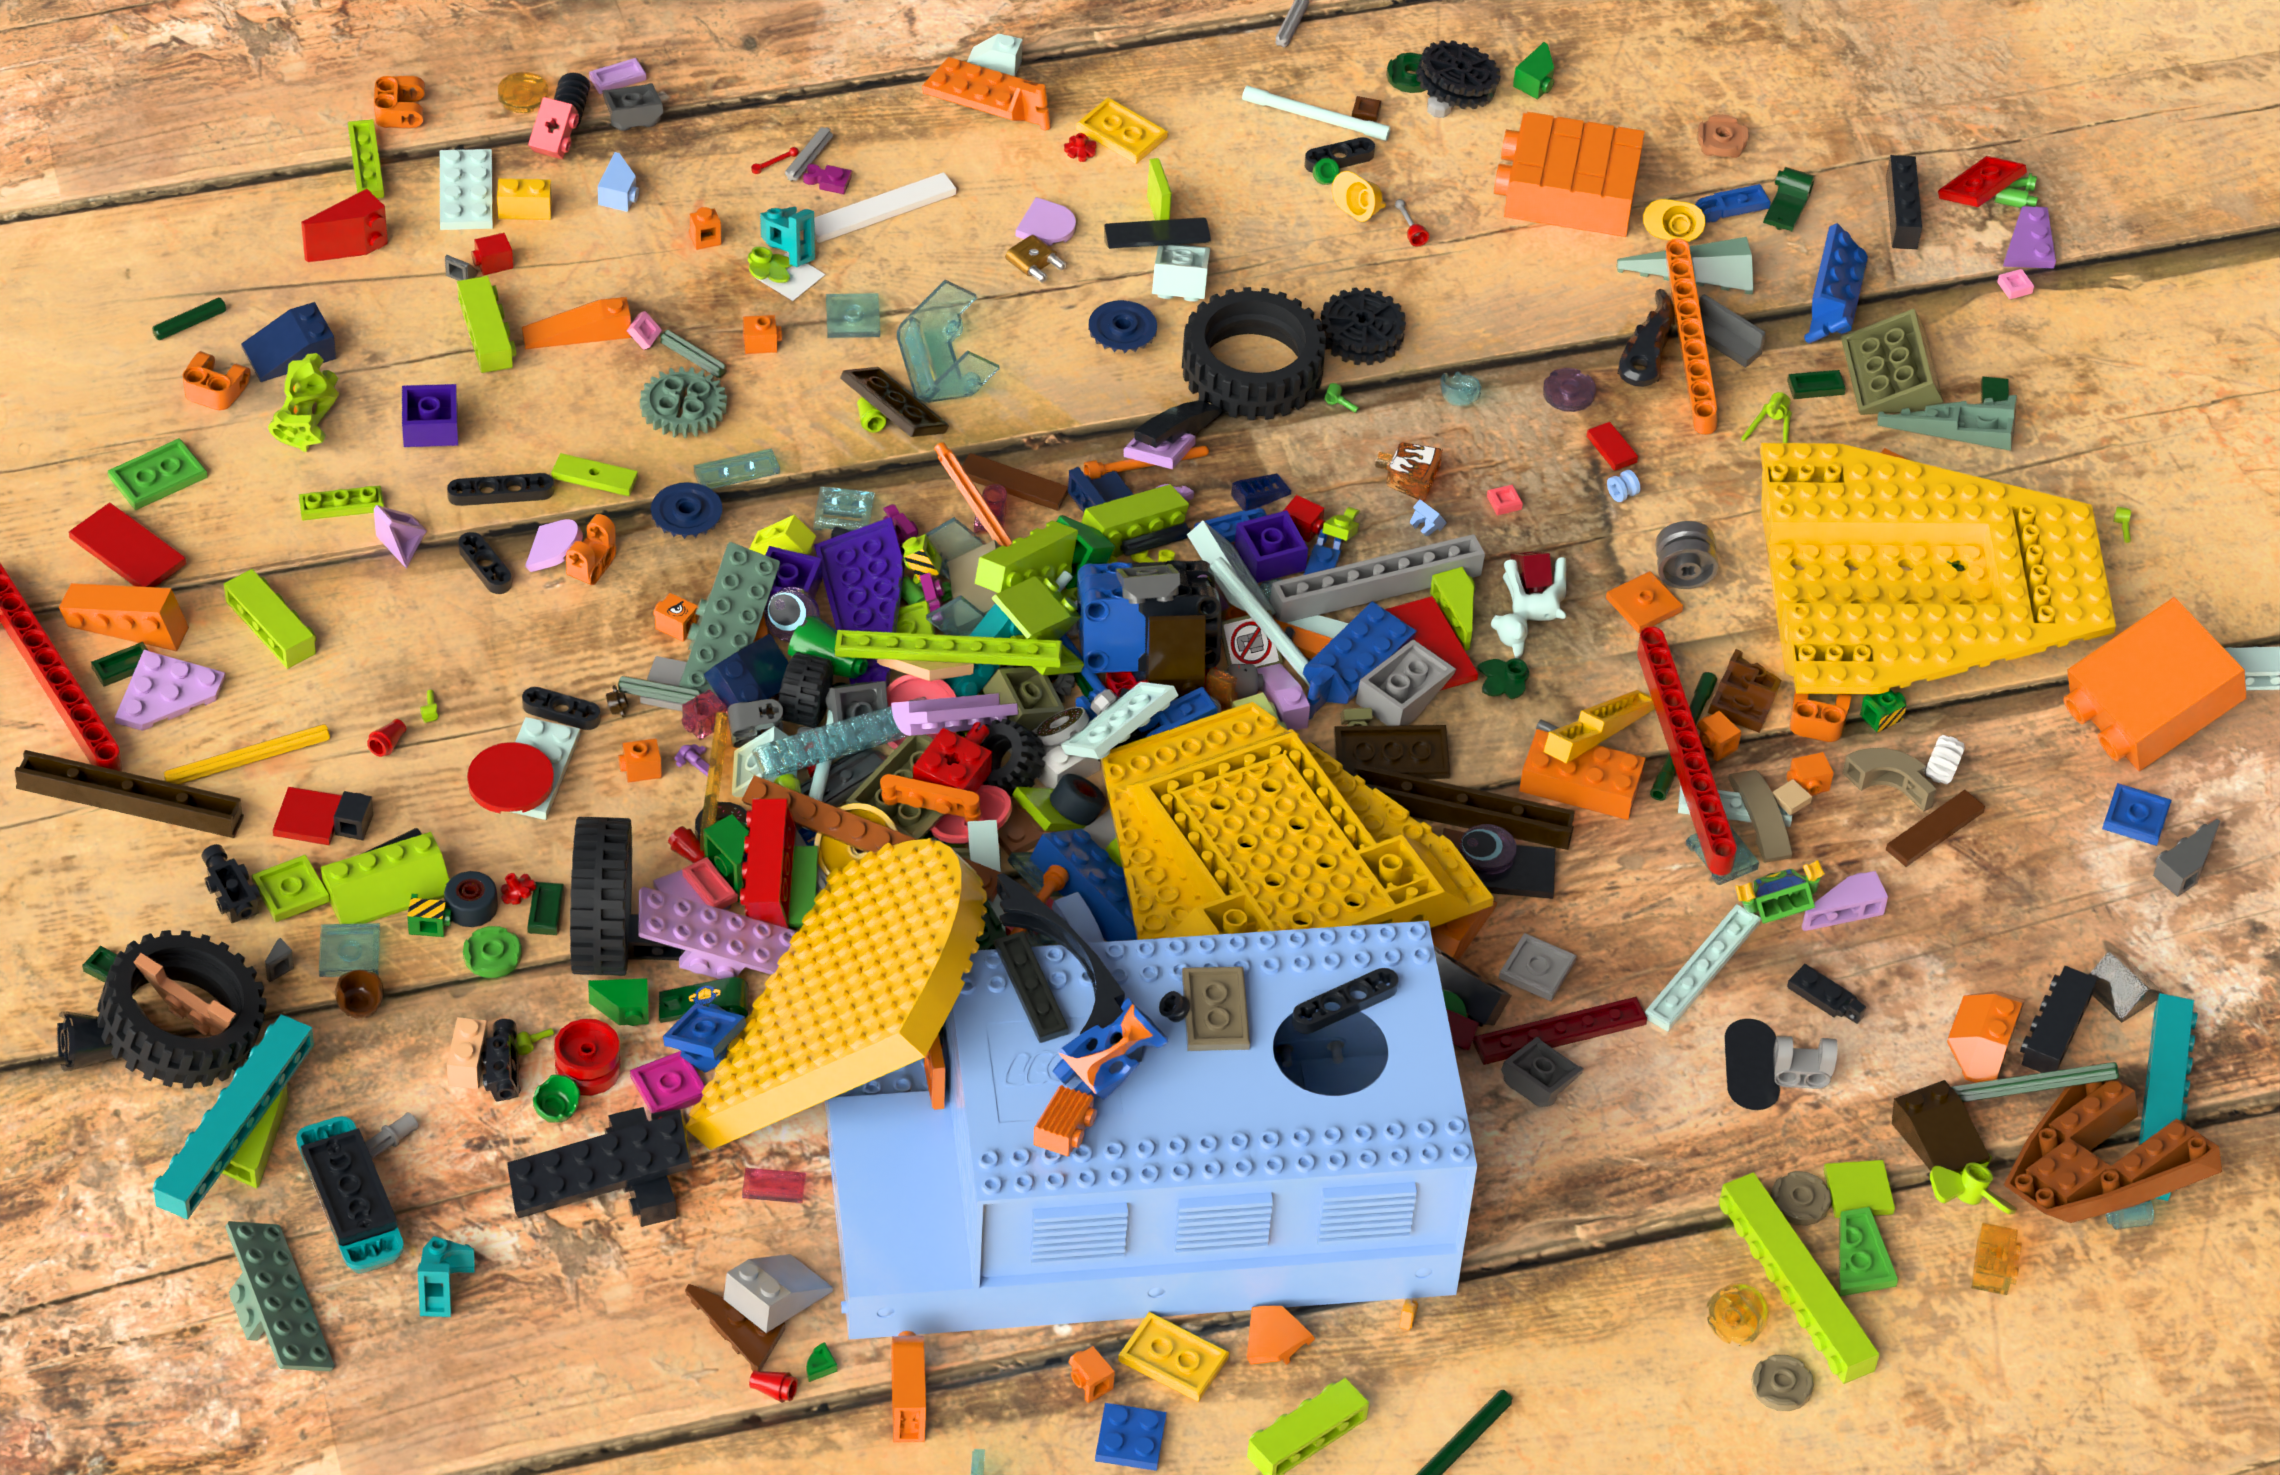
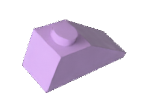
M1281 664L1257 668L1258 674L1263 675L1262 692L1267 700L1274 704L1280 722L1286 724L1288 731L1290 729L1296 731L1308 728L1310 705L1301 685Z
M1876 871L1849 876L1814 902L1815 908L1805 911L1802 924L1803 931L1884 915L1888 895Z

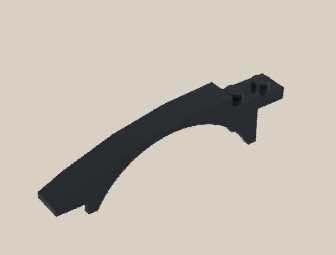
M1004 873L998 874L997 894L1002 900L1000 901L1002 910L1007 912L1000 915L999 918L1003 926L1028 929L1055 940L1078 959L1088 974L1094 991L1095 1003L1092 1013L1081 1030L1080 1035L1096 1025L1103 1029L1112 1024L1123 1012L1121 1006L1125 1001V993L1098 955L1062 917L1035 895ZM1120 1032L1114 1035L1112 1044L1118 1043L1123 1038ZM1095 1038L1091 1039L1087 1049L1089 1051L1094 1050L1098 1040ZM1145 1046L1137 1048L1128 1057L1142 1062V1048Z

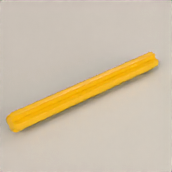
M325 724L166 770L164 771V779L166 782L182 784L328 741L330 733Z

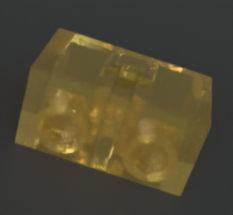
M1982 1223L1976 1245L1972 1289L2007 1295L2010 1284L2016 1285L2019 1267L2014 1266V1260H2019L2022 1243L2017 1242V1229Z

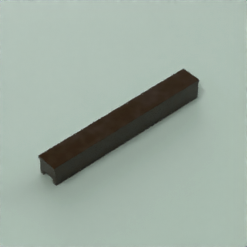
M29 750L24 751V759L20 767H16L14 770L17 783L16 789L230 838H235L244 818L241 798Z
M1355 765L1353 777L1358 775L1364 779L1366 786L1372 790L1377 788L1407 809L1411 817L1472 830L1485 829L1500 836L1569 850L1574 829V810L1364 765Z

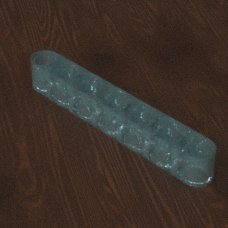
M921 697L910 701L927 700V698ZM892 706L765 743L755 748L752 754L762 778L768 779L906 738L909 735L902 733L897 727L892 713Z

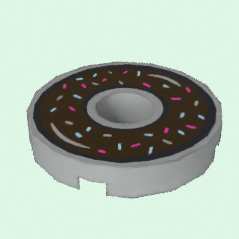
M1083 707L1069 708L1046 719L1035 729L1034 733L1038 735L1037 738L1042 740L1043 746L1056 745L1072 737L1070 733L1075 729L1077 733L1081 732L1087 726L1089 717Z

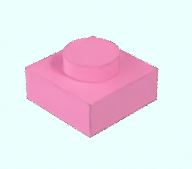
M2022 269L1999 275L1997 283L2009 299L2033 293L2034 285Z
M646 311L639 313L627 329V332L643 350L651 347L662 331Z

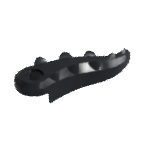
M1663 289L1656 290L1655 301L1657 309L1650 311L1647 320L1635 328L1634 334L1627 342L1619 361L1617 374L1626 383L1633 386L1645 387L1652 385L1656 381L1659 382L1661 354L1671 335L1675 317L1672 301ZM1636 364L1644 365L1646 369L1638 370L1635 369L1633 366Z

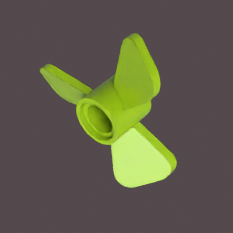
M1990 1161L1984 1164L1968 1163L1963 1171L1960 1172L1961 1174L1941 1166H1934L1930 1172V1181L1934 1195L1941 1203H1947L1957 1197L1967 1204L1977 1205L1984 1196L2007 1214H2015L2017 1210L2012 1204L1988 1190L1993 1180L1992 1173L1987 1169Z

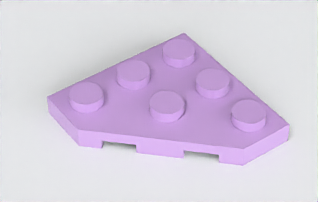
M144 650L116 713L115 723L143 731L153 727L155 722L165 718L170 720L188 713L192 707L202 703L207 705L215 702L225 680V672Z

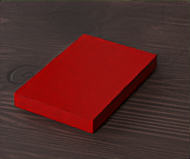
M1986 156L1938 190L1939 199L1980 207L2026 174V165Z

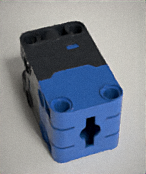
M1171 560L1167 562L1143 563L1114 562L1110 564H1085L1078 570L1077 612L1081 618L1077 621L1084 666L1091 673L1146 671L1149 616L1205 615V652L1212 650L1211 653L1205 655V669H1213L1219 664L1222 639L1221 603L1218 592L1215 589V577L1210 568V563L1203 560ZM1172 564L1180 573L1179 594L1173 596L1174 600L1157 601V598H1146L1145 603L1130 604L1129 599L1123 598L1122 586L1117 578L1116 569ZM1200 575H1207V578H1205V577H1198V576H1200Z

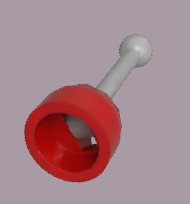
M1396 200L1395 207L1401 210L1410 226L1407 230L1409 242L1415 247L1424 245L1429 240L1428 231L1423 225L1413 223L1405 209L1404 200Z

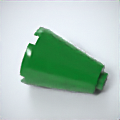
M814 615L805 618L808 622L804 626L798 625L789 643L788 655L793 657L796 652L831 659L833 675L855 679L863 675L867 670V658L835 657L837 631L821 618Z

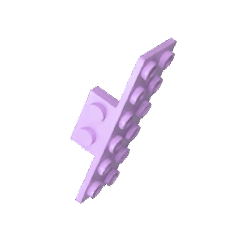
M642 887L639 890V937L685 950L679 958V968L692 971L693 973L724 979L737 977L746 967L772 975L779 967L777 964L779 958L790 948V939L798 932L647 887Z

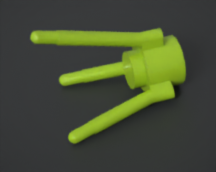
M1776 392L1771 395L1769 403L1764 404L1762 411L1746 430L1741 440L1746 441L1765 415L1768 414L1774 420L1784 419L1783 443H1788L1789 425L1792 412L1789 410L1791 404L1789 396L1782 392Z

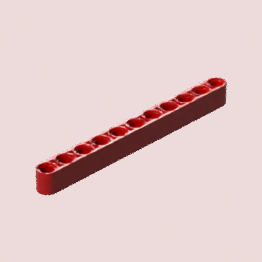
M0 563L1 624L91 765L122 771L120 750L117 743Z
M1649 626L1641 630L1637 656L1707 866L1712 873L1724 876L1733 870L1737 851L1736 843L1665 634L1661 629Z

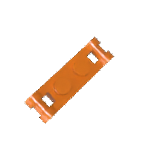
M892 774L884 775L880 779L882 800L886 805H895L896 803L907 804L914 808H925L942 814L948 813L962 816L967 822L979 821L981 819L980 798L977 793Z

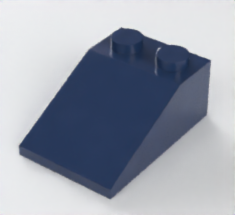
M315 302L289 309L241 343V347L260 382L286 375L289 363L295 360H303L307 354H319L324 360L323 363L336 359L334 335Z
M768 634L719 662L703 675L727 710L730 705L735 703L772 699L780 694L782 680L789 662L771 634Z

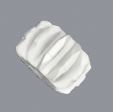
M1940 736L1925 769L1926 776L1938 783H1950L1964 752V743L1952 736Z

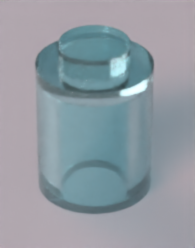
M2149 1200L2133 1207L2107 1213L2106 1220L2108 1224H2112L2115 1230L2150 1226L2154 1221L2152 1202Z

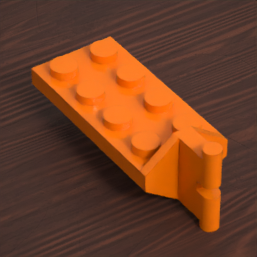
M948 57L922 85L923 94L1009 120L1040 125L1042 130H1049L1051 128L1049 110L1046 107L1048 102L1044 84H1038Z

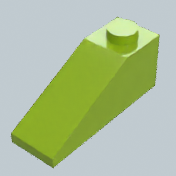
M1463 567L1432 575L1430 594L1434 597L1462 647L1467 651L1470 650L1475 584L1472 577L1466 574Z

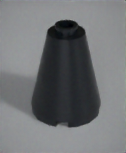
M69 1011L59 1013V1017L64 1018L63 1023H57L58 1056L65 1057L66 1064H60L63 1071H73L115 1058L111 1054L112 1043L105 1044L102 1039L104 1028H98V1016Z

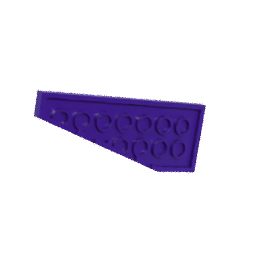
M889 517L814 544L817 557L822 558V577L836 630L896 633L905 563L892 518ZM867 658L868 667L865 673L855 679L849 678L850 684L885 681L887 688L890 683L891 668L879 665L877 659Z

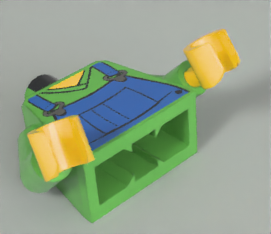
M1816 860L1814 863L1803 866L1806 876L1800 875L1794 869H1787L1777 873H1770L1765 877L1754 880V888L1752 882L1741 886L1736 885L1735 888L1738 900L1742 902L1745 910L1749 913H1756L1759 910L1761 921L1765 924L1815 908L1812 894L1817 892L1820 877L1824 876L1825 873L1819 860Z

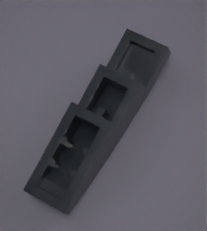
M1202 400L1180 404L1156 415L1134 430L1135 440L1157 448L1164 441L1174 443L1185 433L1197 434L1222 413V408Z

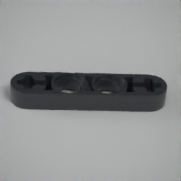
M546 473L461 478L451 481L447 486L448 500L456 506L538 501L549 499L554 494V480ZM517 485L521 487V490L513 492L509 491L508 487ZM485 487L494 489L493 492L488 494L482 493L480 490Z
M1379 968L1302 1002L1293 1010L1292 1025L1300 1033H1313L1387 1000L1397 992L1398 976L1389 968ZM1356 990L1362 991L1366 994V997L1355 999L1350 993ZM1334 1002L1341 1008L1336 1011H1330L1324 1005Z

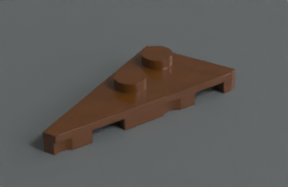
M688 1284L685 1292L691 1299V1303L697 1310L701 1309L709 1317L710 1324L724 1340L731 1343L733 1350L745 1357L751 1364L752 1371H761L785 1331V1322L765 1333L726 1302L723 1297Z

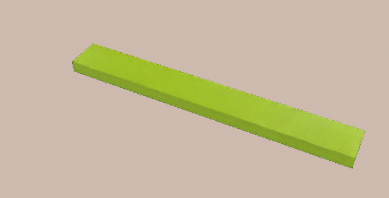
M837 630L835 657L1060 668L1062 641L849 630Z

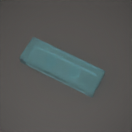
M771 448L694 465V473L699 484L713 489L780 474V467Z

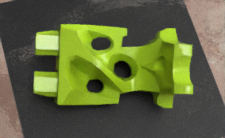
M317 353L307 354L303 360H295L289 363L284 389L287 397L283 407L275 412L268 426L269 432L278 441L299 448L303 452H307L312 444L323 443L326 434L317 424L339 396L338 391L334 388L339 378L330 370H323L322 372L319 370L324 360ZM314 402H316L317 408L315 413L313 414L312 406Z

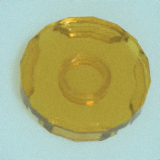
M530 72L510 74L502 79L498 85L499 102L503 103L507 110L516 113H530L537 107L540 109L543 97L548 98L549 96L546 81L539 75Z

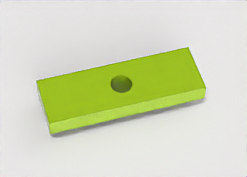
M560 453L551 472L553 479L625 496H630L638 479V471Z
M381 485L299 494L302 521L374 513L376 505L384 507Z

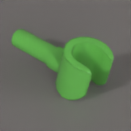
M1331 383L1327 389L1325 401L1331 405L1336 403L1342 404L1356 413L1359 407L1341 396L1342 388L1338 384Z

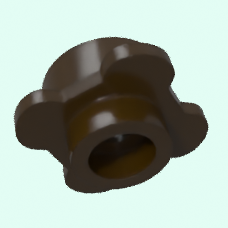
M613 685V691L606 693L607 703L612 715L621 713L622 718L626 717L624 708L628 707V701L624 691L618 692L617 686Z

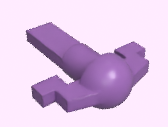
M696 744L684 745L679 749L674 758L677 761L676 765L678 767L685 765V760H687L709 779L717 775V771L699 756L706 752L704 746L699 747Z

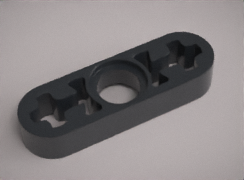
M1360 137L1313 148L1306 152L1304 166L1307 171L1313 173L1314 165L1324 158L1334 160L1339 168L1369 162L1374 158L1375 143L1369 138ZM1343 153L1346 156L1343 158H1339L1334 156L1333 154Z
M467 532L461 535L459 538V553L486 588L494 594L508 592L512 586L511 573L484 538L476 532ZM481 560H490L492 564L489 566H480L478 562Z
M530 687L522 694L523 709L528 714L583 730L595 729L600 724V708L593 702L540 687ZM558 705H566L569 708L564 712L554 710Z

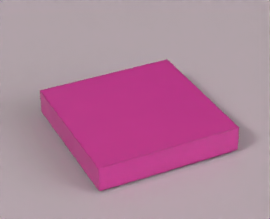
M681 1051L630 1070V1077L651 1113L684 1109L699 1103L703 1097L702 1091L705 1084L695 1067L680 1056Z

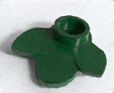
M1514 658L1505 662L1500 659H1490L1477 666V669L1488 677L1483 683L1482 693L1493 697L1505 693L1510 699L1518 698L1524 693L1526 689L1525 682L1529 678V669L1523 660Z

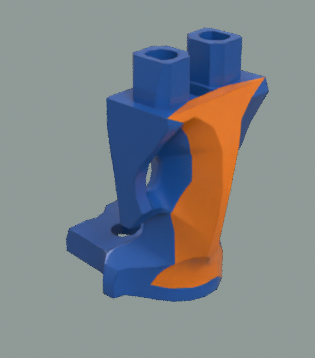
M1129 998L1121 1006L1122 1014L1112 1024L1103 1029L1096 1025L1059 1050L1058 1053L1063 1059L1052 1072L1065 1085L1078 1074L1083 1081L1075 1088V1091L1080 1090L1081 1093L1091 1094L1094 1099L1098 1096L1104 1100L1140 1064L1136 1059L1128 1057L1130 1053L1141 1046L1161 1048L1169 1042L1167 1036L1154 1024L1149 1016L1141 1011ZM1120 1032L1123 1038L1112 1046L1114 1035ZM1091 1039H1097L1098 1044L1096 1048L1089 1051L1087 1049L1088 1043ZM1117 1061H1122L1123 1068L1116 1073H1111V1065Z

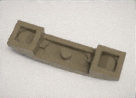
M1757 770L1729 774L1728 779L1734 792L1740 793L1757 833L1755 842L1764 863L1792 858L1791 846L1781 812L1765 779Z

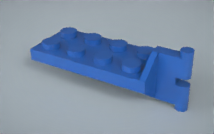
M1838 223L1829 226L1812 298L1811 326L1809 333L1804 335L1805 341L1808 344L1828 336L1829 332L1844 334L1852 330L1868 256L1865 250L1860 248L1851 238L1850 234Z
M1373 601L1368 604L1304 666L1302 674L1310 684L1307 697L1310 705L1309 720L1313 718L1314 714L1326 702L1347 704L1357 695L1360 679L1413 640L1416 630Z

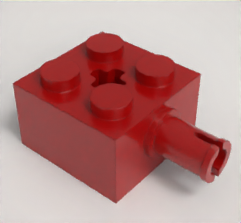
M976 722L967 735L962 737L942 728L914 764L913 779L976 793L991 773L992 751L980 746L984 739L988 737L989 729L983 724L978 730L981 723Z

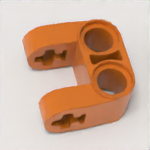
M382 76L378 78L375 82L374 90L376 124L383 128H416L423 123L424 110L421 105L413 102L419 101L424 97V81L417 76Z
M199 351L183 372L185 397L191 402L214 410L228 409L246 388L250 380V368L236 363L226 375L213 371L215 357Z
M596 514L587 525V537L583 542L575 541L566 552V574L587 584L595 585L612 563L616 554L615 525L607 516Z
M1795 690L1790 715L1791 731L1802 737L1826 742L1839 740L1846 724L1852 694H1838L1836 704L1831 705L1808 700L1809 694H1796Z

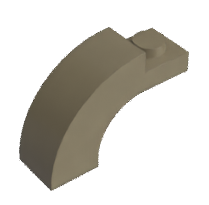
M1867 748L1852 752L1846 756L1843 774L1859 790L1862 791L1874 785H1887L1902 791L1923 812L1930 809L1933 805L1936 788L1930 780L1923 777L1926 766L1916 758L1888 748Z

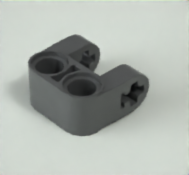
M774 699L735 703L727 709L731 742L735 748H740L761 735V729L775 726L783 732V708ZM768 708H772V711L775 712V714L763 715L766 714Z

